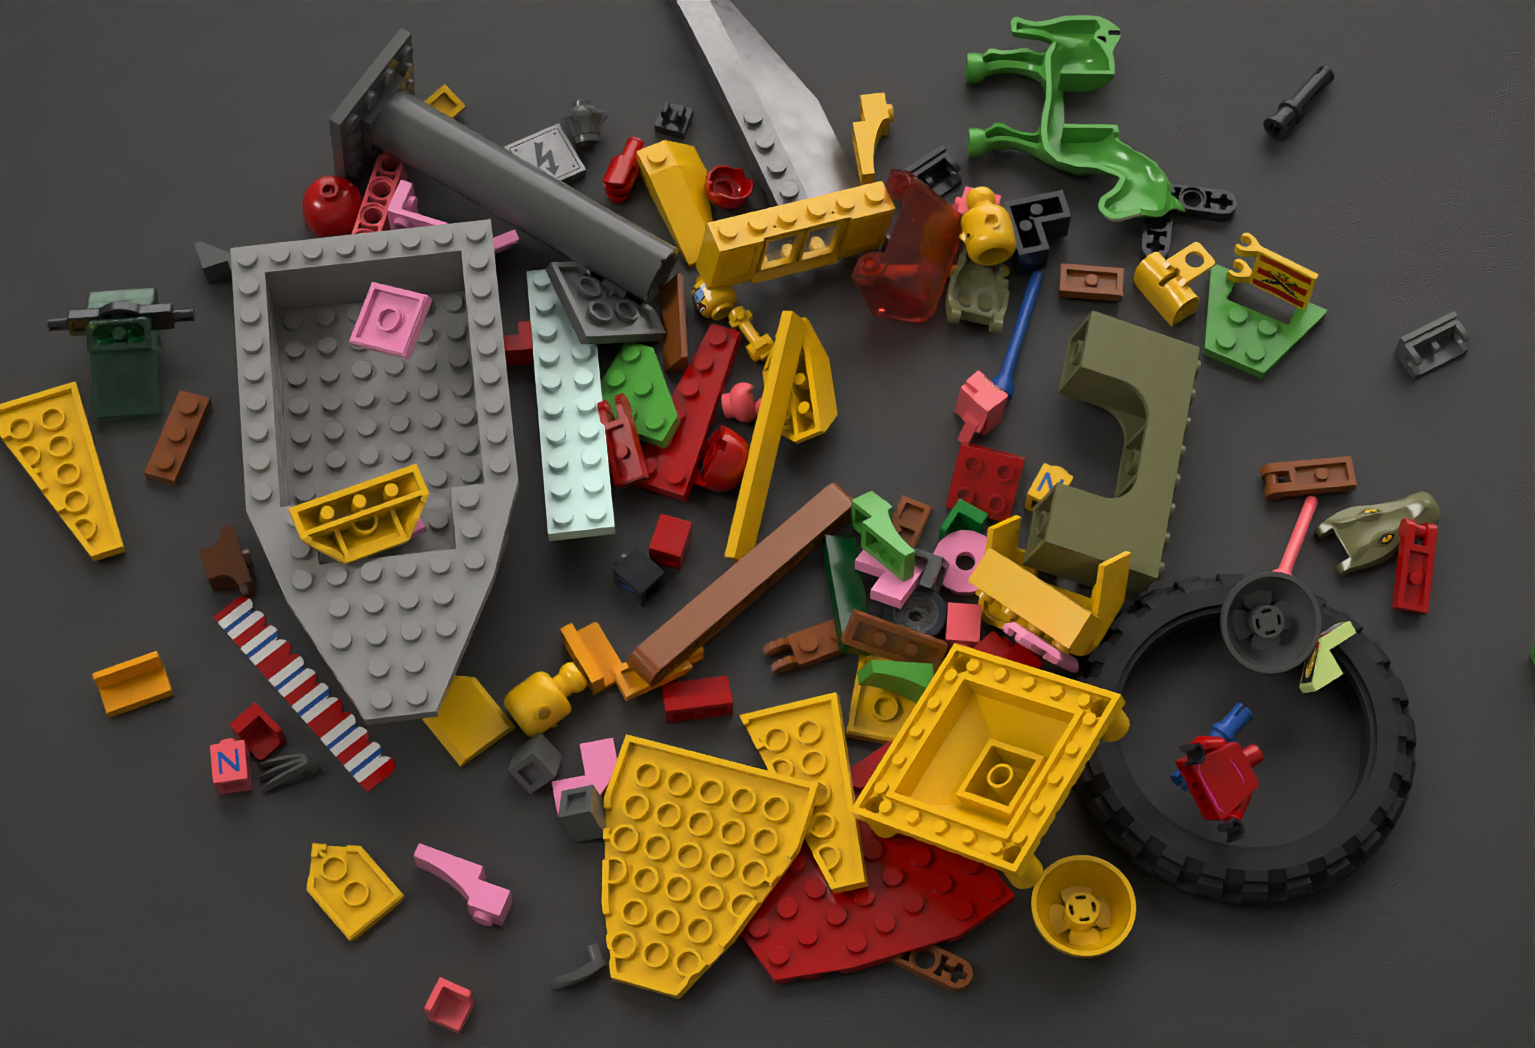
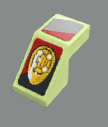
M1350 621L1335 624L1319 635L1316 646L1305 659L1299 686L1302 693L1315 692L1343 674L1330 649L1356 634Z

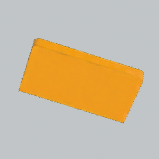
M594 622L576 631L572 623L560 628L562 643L576 667L588 682L587 685L592 694L595 695L616 684L611 675V669L622 663L599 624Z
M157 651L92 674L109 718L174 695L165 666Z

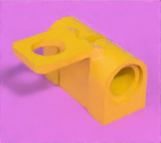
M1198 242L1192 243L1167 260L1160 252H1154L1143 259L1137 266L1133 283L1172 327L1196 312L1199 296L1189 286L1190 282L1213 268L1215 260ZM1190 254H1197L1202 257L1203 264L1200 267L1194 268L1186 263L1185 258Z

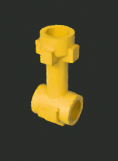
M743 306L734 308L728 314L729 325L733 330L739 328L750 344L745 346L751 359L755 363L759 360L765 361L774 344L773 340L767 333L763 336L758 334L750 322L753 319V315L749 309L745 310Z

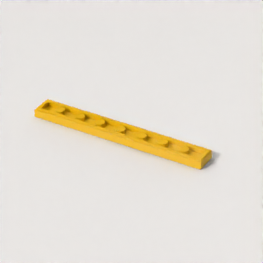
M783 311L781 314L748 460L724 556L735 564L756 545L807 323L793 311Z

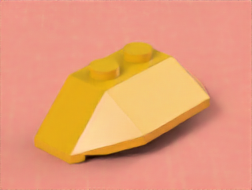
M805 317L802 319L807 323L781 434L797 444L825 433L838 415L829 357L809 320ZM774 344L769 352L762 372L764 386L766 382V377L771 361Z
M416 463L288 508V512L301 542L346 565L409 542L430 493Z

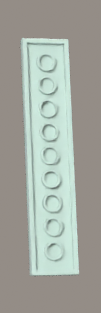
M546 269L526 271L549 541L616 534L605 425L600 422L597 408L598 402L603 401L597 344L581 345L548 277Z

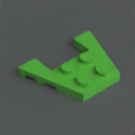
M1215 264L1209 272L1203 355L1263 379L1289 353V350L1294 345L1302 341L1309 331L1324 319L1327 309L1309 302L1305 311L1298 307L1296 308L1289 324L1280 322L1228 300L1235 283L1227 278V272L1230 269Z

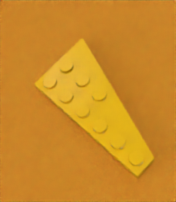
M76 381L0 404V438L91 559L98 561L126 552Z
M834 692L739 715L768 771L819 784L820 791L804 838L831 890L836 894L867 887L868 881L859 822L850 812L855 803V795L838 694Z

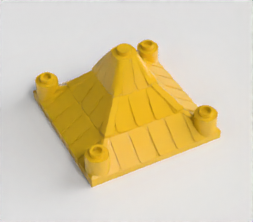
M954 643L850 812L856 819L866 822L879 837L888 838L897 833L913 837L919 841L935 845L938 848L998 869L1018 889L1031 888L1038 883L1043 874V866L1034 852L1039 846L1041 838L1046 834L1055 819L1057 811L1060 810L1071 792L1072 786L1077 782L1084 770L1085 764L1096 750L1100 739L1105 742H1113L1121 739L1128 732L1130 726L1129 719L1122 710L1126 701L1121 694Z

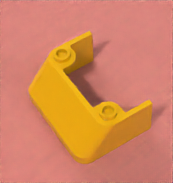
M1015 515L988 527L985 553L990 547L1037 577L1038 570L1022 565L1025 550L1018 548L1022 517ZM1125 551L1099 564L1097 581L1092 589L1091 598L1049 584L1104 620V623L1083 656L1098 648L1124 603L1132 554ZM979 597L978 605H982L981 618L987 624L1002 629L1007 623L1016 622L1024 627L1028 623L1021 616L1016 621L1001 612L1000 609L1003 604L994 600L990 604ZM1046 633L1043 636L1050 642L1054 639ZM1072 650L1069 652L1076 656H1082Z

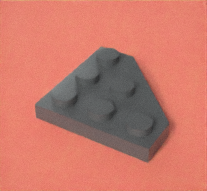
M578 261L550 262L546 269L548 277L581 345L661 341L665 336V329L654 308L644 302L641 306L625 297V290L609 280L604 279L601 282L586 273L588 268Z

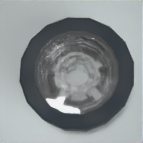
M918 585L901 609L886 604L883 619L940 639L945 630L947 610L945 602L936 591ZM912 614H917L918 622L910 620Z

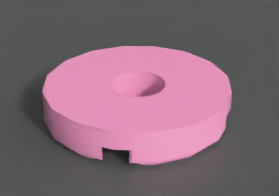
M959 530L948 534L938 543L933 554L943 557L950 564L942 586L956 595L971 596L975 594L978 588L969 583L968 579L985 554L986 536L975 531ZM961 556H969L974 560L975 565L970 570H961L957 567L956 561Z

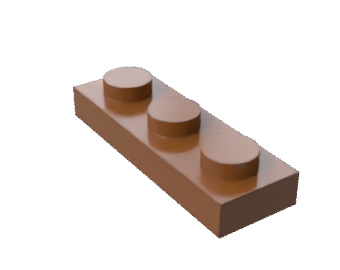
M179 390L144 471L147 479L177 487L212 405L210 398Z
M856 609L853 610L841 638L843 644L892 661L933 663L934 675L939 669L948 648V644L944 640Z

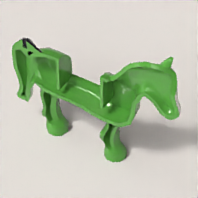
M1091 15L1062 16L1037 22L1014 17L1011 20L1012 36L1019 39L1048 43L1050 47L1046 52L1038 53L1028 48L1002 51L992 48L988 49L984 54L967 53L965 65L966 84H978L986 77L999 73H1015L1040 82L1046 94L1041 123L1035 133L1021 132L1003 123H994L985 130L969 128L967 138L968 159L980 158L990 150L1013 149L1028 153L1054 168L1075 176L1100 174L1118 179L1116 186L1102 196L1098 204L1101 216L1111 222H1120L1130 218L1161 217L1171 209L1185 212L1180 201L1175 196H1172L1171 184L1158 164L1119 140L1118 125L1065 124L1063 92L1094 91L1111 82L1115 75V62L1112 52L1121 35L1120 29L1112 22L1102 17Z

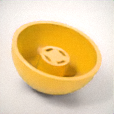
M1074 855L1054 862L1043 871L1041 879L1035 884L1032 892L1031 910L1037 930L1050 946L1072 957L1092 958L1112 951L1127 937L1135 921L1136 899L1129 881L1114 865L1098 857ZM1079 919H1089L1088 921H1079Z

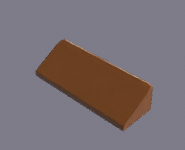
M678 273L660 290L661 323L666 332L662 339L665 373L685 372L688 367L684 275Z

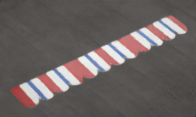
M239 597L214 615L213 618L367 793L394 771L395 762L393 759L387 756L380 757L382 753L380 744L374 741L367 742L369 738L367 730L363 727H354L356 723L354 715L349 712L340 713L343 708L342 702L335 697L328 698L330 693L328 686L324 683H315L317 679L315 671L309 668L302 669L304 661L300 655H288L291 651L289 642L283 639L276 640L278 631L274 626H263L265 624L264 614L260 611L250 612L253 608L251 599Z

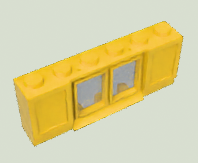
M879 181L709 222L705 228L696 268L701 279L704 280L707 290L717 286H732L748 281L755 284L838 263V259L879 249L880 245L884 243L896 208L883 182Z

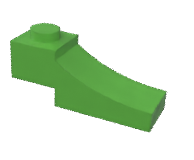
M873 491L851 500L850 526L861 534V548L903 582L914 577L915 550L895 530L892 524L893 507Z
M870 660L857 672L859 685L889 690L917 704L934 677L933 663Z

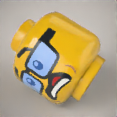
M700 276L696 278V284L691 290V298L700 314L705 318H712L713 320L726 318L735 308L737 302V294L734 288L722 285L707 290L704 280Z

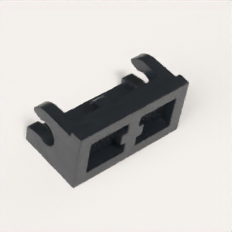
M942 144L894 175L892 193L914 216L962 184V179L957 173L961 168Z

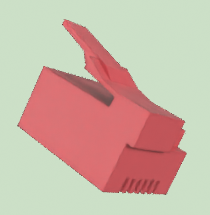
M979 370L966 380V383L960 388L954 410L965 422L957 439L961 443L963 441L970 443L976 432L984 437L1001 422L1008 399V394L1003 390L1000 391V388H997V385L994 386L991 380L988 381V378H985V375Z

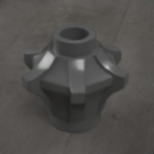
M587 99L574 101L572 103L573 108L565 116L559 118L560 124L570 132L576 147L597 145L602 124L608 118L607 111L596 109L594 106H591V101Z

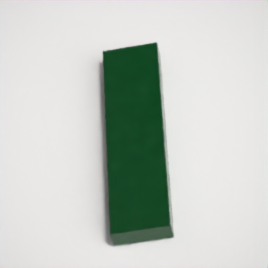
M825 535L821 540L839 651L842 654L871 656L872 653L843 644L841 640L854 609L869 614L861 571L855 569V559L858 557L856 540L850 537Z

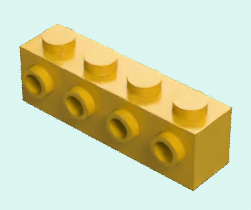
M990 547L968 579L969 583L978 588L975 592L977 596L990 604L994 600L1003 604L1000 609L1001 612L1016 621L1021 616L1028 621L1025 626L1028 630L1041 638L1045 633L1054 638L1051 645L1067 655L1072 650L1083 656L1104 623V620Z

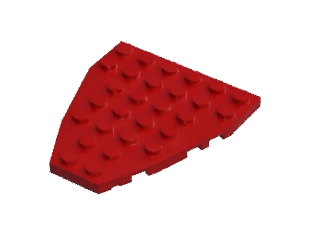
M892 740L850 768L855 802L891 746ZM858 819L868 881L867 887L835 894L831 890L804 838L799 854L739 936L776 985L792 982L796 978L806 980L819 978V974L831 972L851 973L891 961L897 955L916 950V953L927 950V946L944 941L951 943L960 940L1014 902L1015 895L990 866L900 833L888 838L879 837L866 822Z

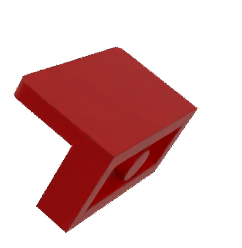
M727 676L671 682L662 685L666 724L733 715L732 692Z

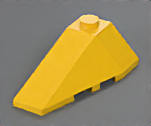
M664 140L636 151L637 163L640 167L639 175L688 268L697 263L706 225L709 222H713L711 203L705 193L707 171L694 146Z

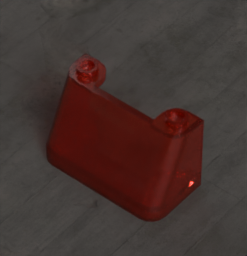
M891 169L886 189L892 199L904 201L885 253L868 252L862 255L855 265L851 278L873 316L923 322L933 316L938 306L961 242L959 235L963 233L960 223L962 215L912 172Z

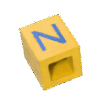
M1044 463L1027 493L1024 508L1033 512L1034 506L1057 482L1072 487L1074 476L1070 475L1062 467Z

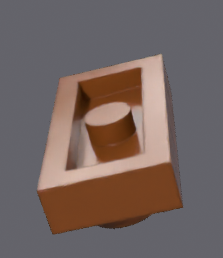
M1061 263L1058 297L1121 302L1123 297L1124 268Z

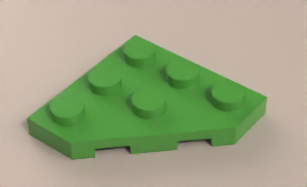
M635 342L624 343L601 381L602 399L610 403L616 420L619 417L615 397L618 394L624 393L629 400L633 412L632 417L634 418L639 440L666 448L681 422L662 373L659 360L652 347Z

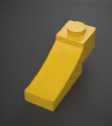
M884 92L860 95L859 114L861 121L853 122L852 143L861 186L874 183V154L881 137L888 135L889 123L894 122L892 104L886 103Z

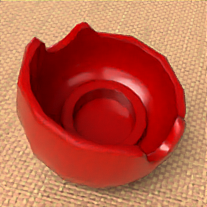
M720 165L715 166L706 175L705 193L708 199L721 209H737L747 202L753 193L754 180L746 178L743 168Z

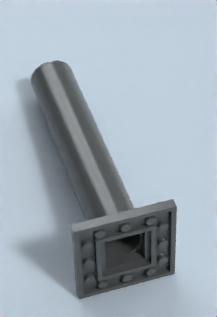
M400 28L329 118L335 175L347 178L350 181L353 179L357 180L361 176L367 160L370 157H375L381 149L567 258L578 261L591 272L609 280L641 301L650 303L659 293L658 288L663 287L668 280L678 258V248L416 98L414 91L415 81L412 55L414 49L412 48V37L410 32Z

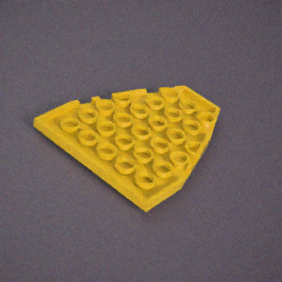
M626 734L604 795L606 828H603L605 860H602V910L606 919V942L610 952L609 966L611 978L616 982L680 999L735 942L799 854L818 798L819 784Z

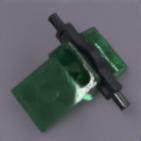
M156 288L90 292L88 309L68 311V315L65 318H48L47 327L49 332L69 330L71 336L86 335L87 352L90 353L94 418L161 414L158 354L162 353L161 330L174 329L175 322H194L195 311L194 308L174 310L171 303L159 304L158 290Z

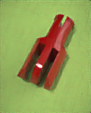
M629 137L621 155L612 158L602 180L607 197L614 203H622L627 199L640 173L636 151L645 148V143L638 137Z

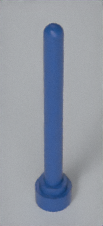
M1039 270L1033 271L1030 276L1000 374L991 380V383L993 382L994 386L997 385L1000 391L1003 390L1008 394L1007 402L1012 400L1015 391L1014 380L1012 379L1013 372L1043 280V273Z

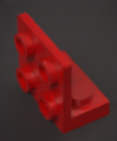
M963 441L960 445L946 507L953 509L958 500L962 499L987 513L989 519L1002 522L1010 518L1026 457Z

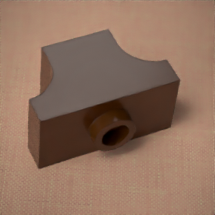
M233 524L220 528L219 540L213 546L199 550L213 592L231 588L239 591L243 598L255 595L256 591L248 568L254 567L249 549L241 548Z

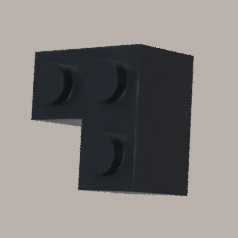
M1063 190L1002 202V207L1009 212L1016 239V249L1010 257L1016 274L1046 268L1049 255L1047 240L1068 236L1071 214Z

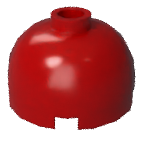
M336 175L323 176L316 179L304 193L302 198L304 221L309 230L319 237L325 238L324 235L352 234L363 197L357 186L347 178Z
M724 425L720 426L721 431L715 430L707 442L705 450L699 459L703 461L702 472L697 471L694 480L696 485L717 493L730 491L740 484L743 479L750 449L749 444L742 435Z

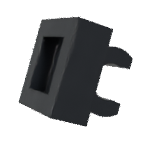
M664 101L654 125L655 132L684 140L693 118V109Z

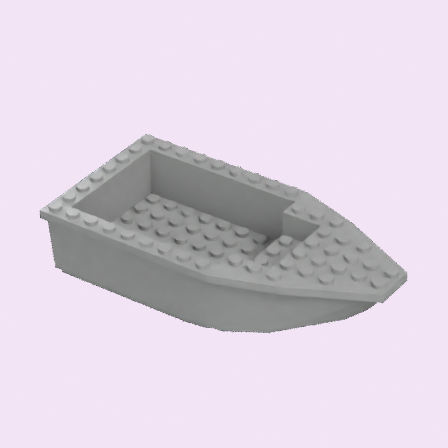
M491 219L230 248L246 512L288 606L366 724L437 717L495 582L509 541V523L519 488ZM372 282L425 294L433 299L410 360L355 347L349 343ZM417 463L430 493L420 515V519L426 526V532L398 548L393 547L346 565L300 541L288 508Z

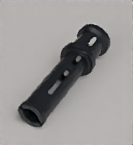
M1327 66L1318 67L1292 98L1283 100L1278 106V111L1273 116H1269L1264 120L1263 126L1269 136L1276 140H1284L1289 134V129L1294 124H1298L1303 120L1306 108L1334 80L1335 76L1330 68Z

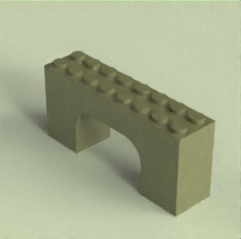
M1093 310L1072 333L1068 340L1058 393L1101 407L1110 412L1120 423L1124 434V446L1114 498L1101 497L1057 482L1034 506L1022 565L1093 588L1097 581L1099 564L1127 551L1132 554L1125 599L1131 601L1142 592H1146L1154 581H1158L1164 571V562L1161 561L1162 553L1170 539L1167 526L1175 511V503L1172 502L1173 493L1179 486L1181 477L1177 473L1178 465L1181 463L1186 450V446L1182 443L1191 423L1188 410L1196 395L1193 383L1201 368V361L1198 360L1200 347Z

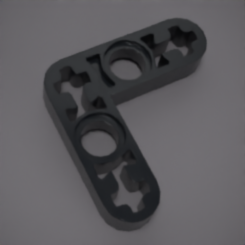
M1170 183L1172 196H1178V200L1183 205L1185 212L1171 209L1161 217L1143 219L1140 245L1141 260L1152 254L1153 239L1159 240L1157 250L1167 259L1170 249L1173 216L1226 222L1235 214L1237 207L1235 195L1226 190ZM1192 196L1197 198L1200 204L1196 207H1189L1183 202V199ZM1206 200H1210L1209 208H1204ZM1219 202L1225 203L1226 210L1220 209ZM1156 218L1161 219L1165 222L1166 227L1154 229L1149 224V221Z

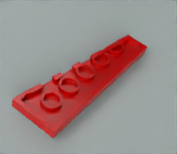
M711 323L672 395V401L681 423L666 448L646 442L642 452L649 479L635 483L633 486L687 502L699 468L697 465L701 452L705 450L708 441L706 437L710 425L714 423L716 417L715 410L719 398L724 393L727 385L726 380L731 373L742 340L739 331Z

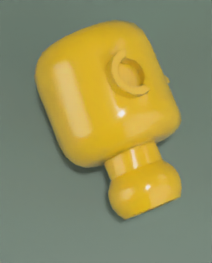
M977 187L967 194L966 204L970 210L964 213L960 223L963 233L959 235V238L965 243L967 254L973 262L983 266H993L1005 262L1013 255L1016 249L1015 234L1009 212L1002 206L995 205L994 192L988 187Z
M568 662L560 668L559 673L553 678L543 671L529 676L506 694L504 705L528 737H534L540 732L543 734L550 728L557 727V723L571 713L572 708L567 697L572 693L583 691L588 682L574 663Z

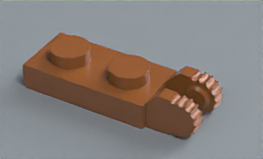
M834 619L790 634L787 638L776 639L766 644L763 648L765 655L768 657L791 650L793 656L784 657L771 664L770 667L774 674H780L795 668L800 670L842 654L839 651Z

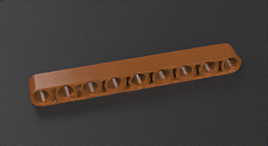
M835 482L826 486L642 642L628 657L627 665L650 687L656 686L820 546L821 540L825 535L834 534L851 519V500L853 498Z

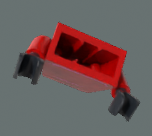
M1199 735L1188 745L1179 747L1180 752H1186L1187 756L1176 760L1175 763L1203 818L1207 820H1223V823L1217 825V830L1219 832L1226 831L1228 836L1226 842L1231 843L1244 837L1245 829L1242 819L1251 801L1252 792L1259 785V781L1252 768L1263 762L1264 756L1255 744H1250L1242 749L1237 742H1226V740L1219 736Z

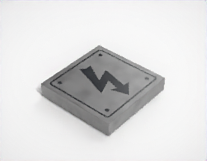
M559 123L504 147L566 184L586 176L584 165Z

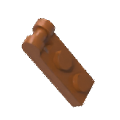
M1351 456L1269 463L1260 467L1261 478L1266 482V487L1264 488L1265 499L1268 501H1276L1283 497L1355 491L1357 486ZM1287 476L1288 482L1279 483L1278 478Z

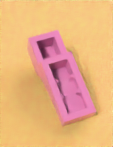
M418 844L414 853L417 867L433 873L453 886L468 901L467 906L470 915L473 916V920L485 926H492L493 923L503 926L513 902L510 890L485 882L486 875L483 866L426 845Z

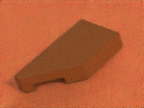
M902 495L893 515L892 524L901 538L909 546L916 548L931 516L933 507Z

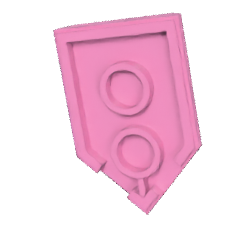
M1016 622L1007 623L1003 626V631L1011 637L1014 636L1015 641L1039 655H1043L1044 659L1072 673L1078 672V659L1058 650L1046 638H1041Z

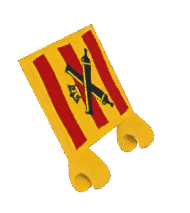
M1243 233L1240 240L1249 246L1243 247L1240 244H1236L1234 251L1240 257H1256L1254 266L1251 270L1242 259L1234 260L1233 267L1241 272L1236 273L1228 270V280L1233 283H1249L1305 311L1319 274L1262 247L1250 233Z

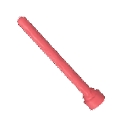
M1308 496L1306 498L1279 568L1273 571L1292 575L1291 572L1318 505V500L1315 496Z

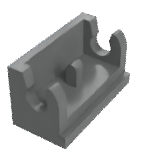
M1453 311L1402 336L1394 353L1411 377L1416 379L1466 354L1468 347L1465 342L1470 340V337L1458 320L1457 314Z

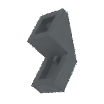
M201 241L194 243L208 284L232 277L231 253Z

